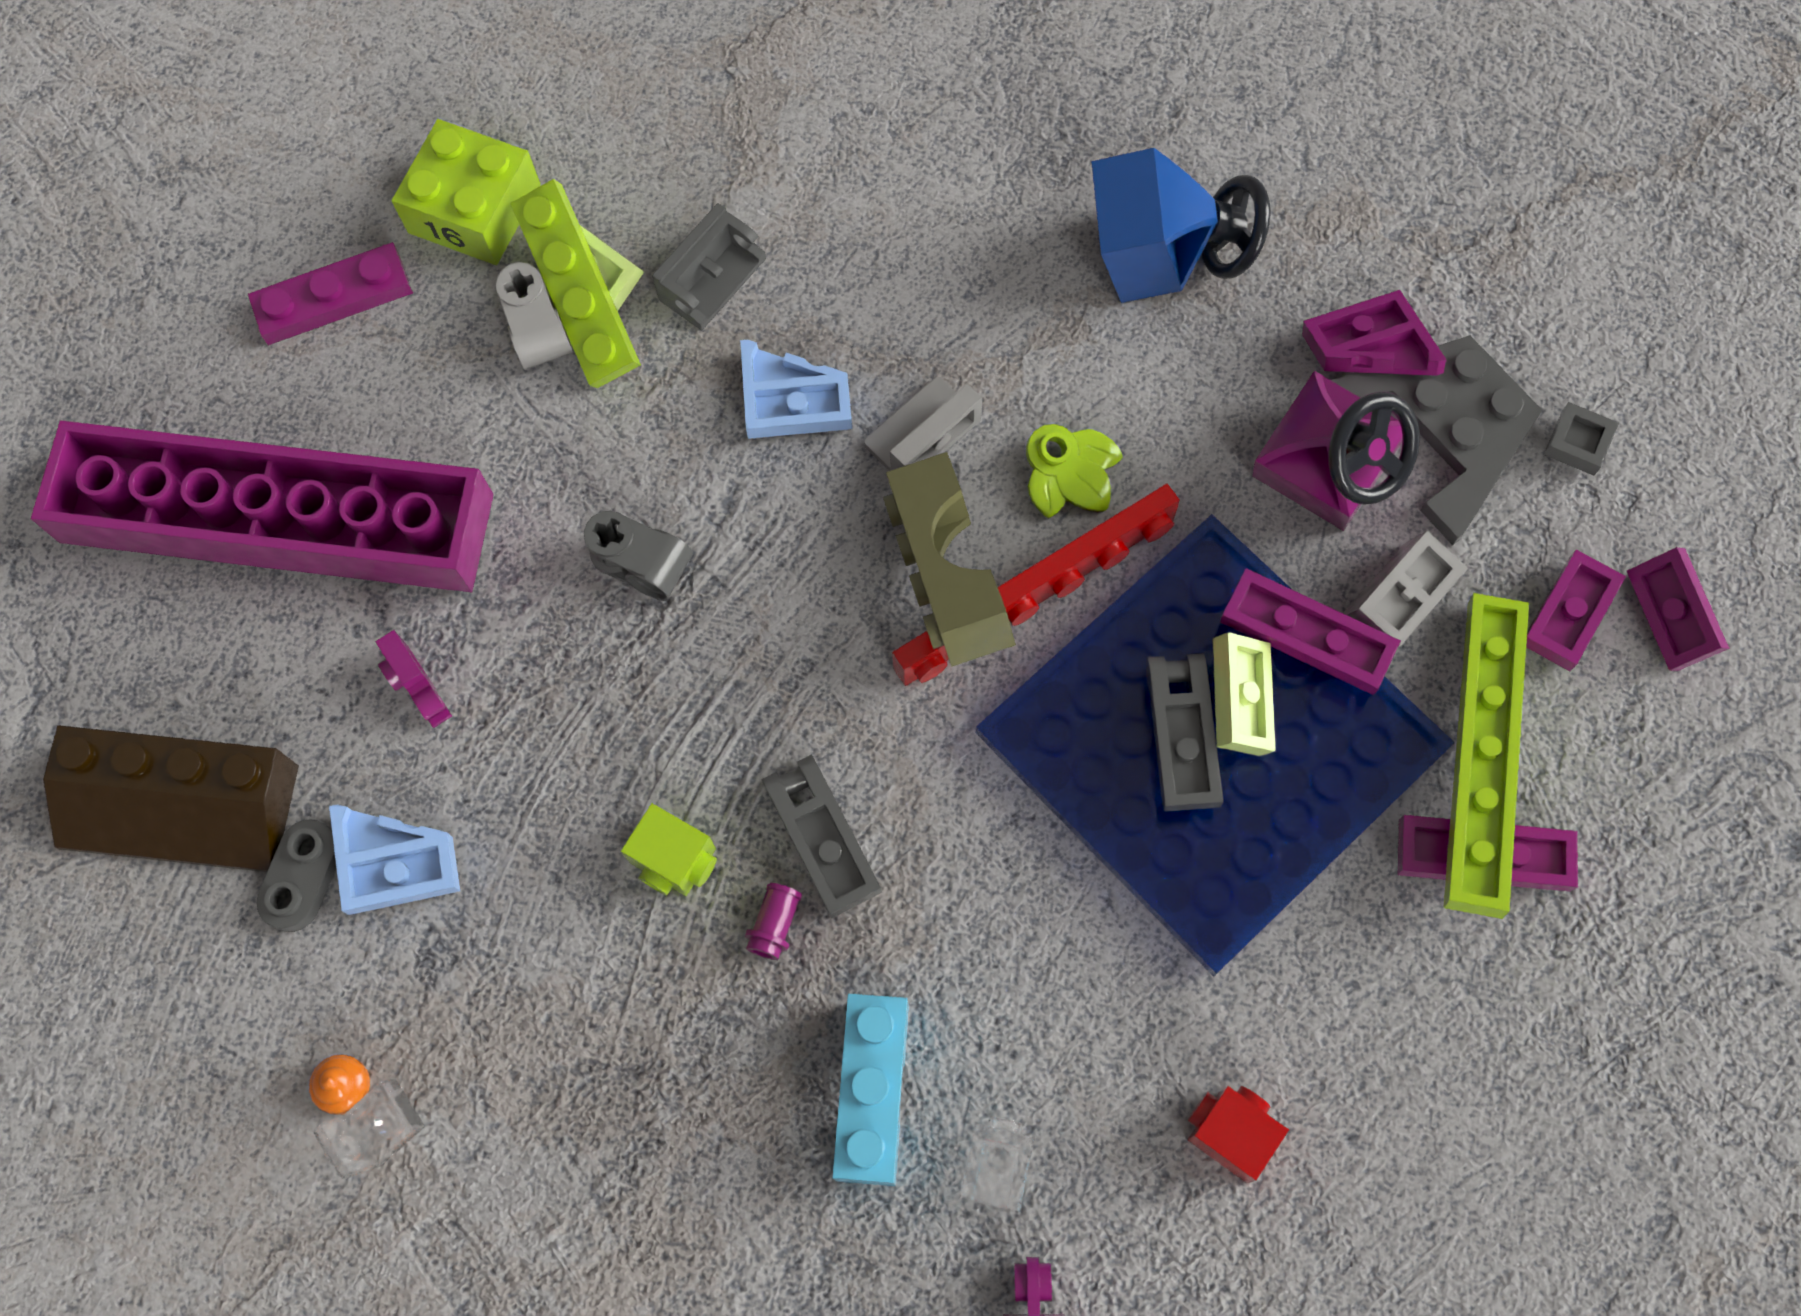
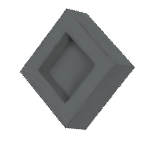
M1568 402L1560 414L1543 455L1594 476L1603 464L1619 422Z

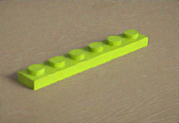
M1473 593L1467 606L1443 908L1503 919L1510 911L1529 602Z

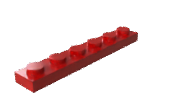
M1168 483L1000 585L998 590L1012 626H1017L1031 618L1039 610L1038 604L1054 594L1058 598H1062L1075 591L1084 582L1085 578L1083 576L1099 566L1103 570L1114 567L1126 558L1130 552V547L1143 539L1150 543L1165 535L1174 526L1173 521L1180 501ZM927 631L892 652L893 669L905 686L917 679L921 683L933 679L947 667L948 663L946 661L949 660L945 646L933 649Z

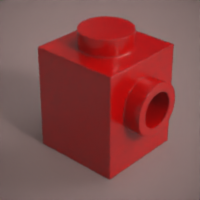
M1227 1086L1216 1097L1207 1091L1187 1120L1196 1127L1188 1141L1245 1183L1254 1182L1258 1179L1289 1129L1267 1114L1271 1106L1263 1098L1243 1086H1240L1237 1092Z

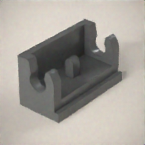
M717 203L652 274L659 301L702 331L766 260L765 251L754 243L759 236L748 225L727 212L725 207Z

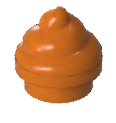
M342 1054L324 1059L314 1069L309 1080V1093L312 1102L320 1110L333 1115H343L357 1109L366 1099L370 1088V1077L364 1064L354 1057Z

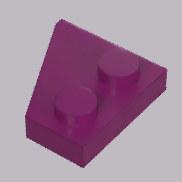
M1401 290L1303 321L1302 336L1324 371L1432 376L1444 373L1445 356Z

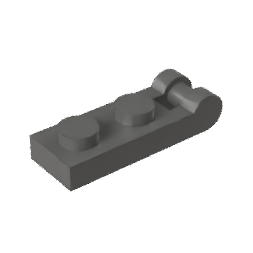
M1204 653L1186 654L1185 660L1166 661L1164 656L1147 657L1146 679L1150 692L1163 811L1219 808L1223 804V794ZM1169 683H1187L1189 693L1170 694Z
M811 754L797 761L798 768L780 777L775 772L761 780L832 919L881 894L882 889ZM809 787L814 798L795 807L789 796Z

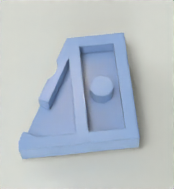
M740 340L745 423L748 439L852 429L849 384L846 372L825 365H811L806 359L787 352L783 358L759 350L757 342Z
M338 804L329 806L342 912L352 915L460 891L453 837L449 833L425 826L416 827L404 824L401 820L381 815L376 817L360 813Z

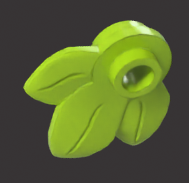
M1047 424L1036 429L1026 444V457L1033 468L1027 487L1031 501L1036 508L1048 519L1057 514L1066 501L1084 510L1093 512L1106 511L1111 499V485L1105 470L1113 467L1123 459L1122 452L1115 442L1103 433L1093 429L1071 433L1067 428L1057 424ZM1052 441L1060 446L1062 451L1061 457H1052L1047 452V442Z

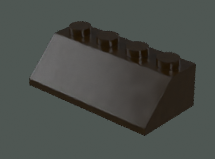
M57 725L43 777L54 847L59 850L267 872L284 835L299 765L277 748Z

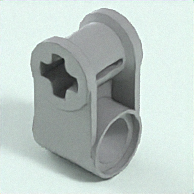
M523 262L512 263L503 268L496 280V291L509 324L507 328L524 370L573 353L571 342L558 315L557 308H555L538 270L532 265ZM528 292V295L521 297L523 293Z

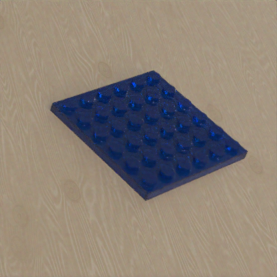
M1211 514L976 726L975 733L1214 977L1455 742L1385 676L1377 692L1372 695L1271 647L1275 751L1257 756L1217 747L1223 804L1221 807L1163 811L1150 692L1146 679V658L1164 656L1166 661L1185 660L1186 654L1204 653L1216 738L1213 638L1228 632L1252 638L1220 623L1221 617L1246 568L1290 588ZM1186 682L1169 683L1170 694L1189 693Z

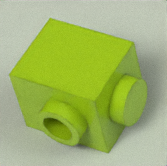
M651 803L621 850L630 864L642 870L638 879L665 896L668 895L672 888L687 896L693 885L701 887L709 878L717 861V858L713 856L716 847L710 836Z

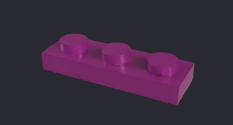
M391 242L248 293V297L260 334L269 346L413 294L399 252L394 243Z
M1247 568L1220 620V623L1254 639L1271 643V647L1372 695L1379 689L1401 642L1397 638Z
M1403 815L1399 819L1397 875L1446 880L1450 819ZM1515 825L1511 886L1567 892L1578 888V831Z

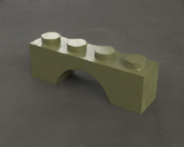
M944 452L886 472L892 494L884 496L883 500L892 526L904 525L906 532L895 536L905 565L909 566L917 563L919 572L909 575L919 607L927 604L931 605L933 613L923 616V620L933 649L945 646L951 667L1015 646L1016 643L1008 615L991 569H967L954 565L944 559V554L951 541L962 530L971 525L964 497L948 453Z

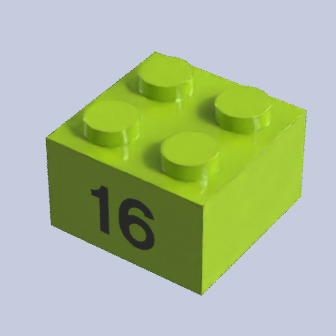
M437 118L391 201L409 234L497 266L519 226L510 203L540 187L541 184L528 150Z

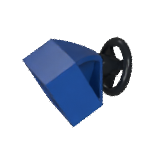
M1155 148L1091 161L1101 256L1121 303L1182 291L1201 255L1209 272L1221 279H1232L1243 274L1259 256L1267 238L1271 208L1269 196L1264 185L1255 177L1250 175L1233 177L1225 182L1212 197L1189 174ZM1249 194L1252 197L1255 211L1252 233L1247 229V217L1245 215ZM1233 197L1232 204H1229L1228 201ZM1229 242L1237 244L1242 253L1233 262L1223 263L1219 259L1217 252Z

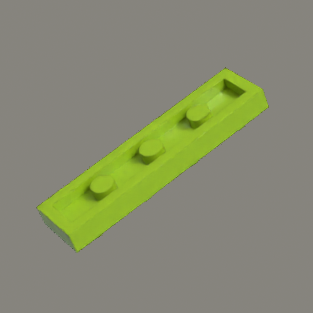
M552 179L511 202V207L554 306L557 308L558 315L588 384L598 389L641 366L562 184Z

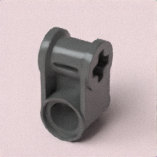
M611 510L602 511L592 516L584 529L585 544L590 551V559L597 570L631 585L651 598L661 601L669 599L693 554L692 549L685 542L672 534L652 529L619 512ZM619 539L621 542L618 544L615 541ZM603 543L607 544L606 548L602 547Z

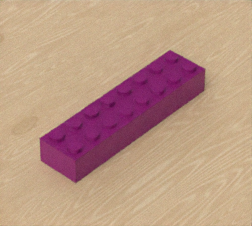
M60 420L30 519L62 544L472 593L494 494L478 468Z

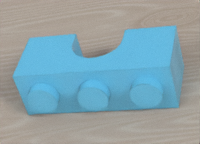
M848 994L833 1179L837 1182L896 1186L903 1066H905L909 1012L907 998Z

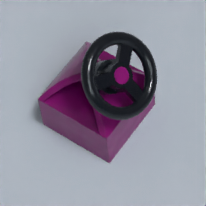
M1314 371L1256 458L1252 477L1344 531L1361 504H1375L1386 500L1395 494L1410 476L1415 466L1420 446V431L1417 418L1410 405L1393 393L1375 392L1360 398ZM1402 443L1401 453L1398 459L1394 454ZM1382 472H1384L1388 477L1380 484L1374 486Z

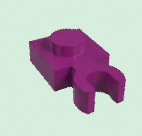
M393 630L375 641L386 658L378 663V667L392 688L397 691L405 687L424 719H428L433 728L451 718L452 714L436 692V688L409 646L397 632Z

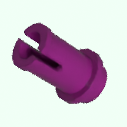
M769 883L767 884V891L753 929L746 930L745 937L749 940L746 950L766 959L779 960L781 951L787 952L789 944L785 939L798 902L801 901L802 894L785 885Z

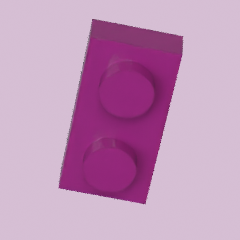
M1675 547L1626 571L1669 671L1682 670L1730 649L1685 548Z
M1576 549L1567 560L1529 627L1526 648L1570 672L1581 659L1626 576Z

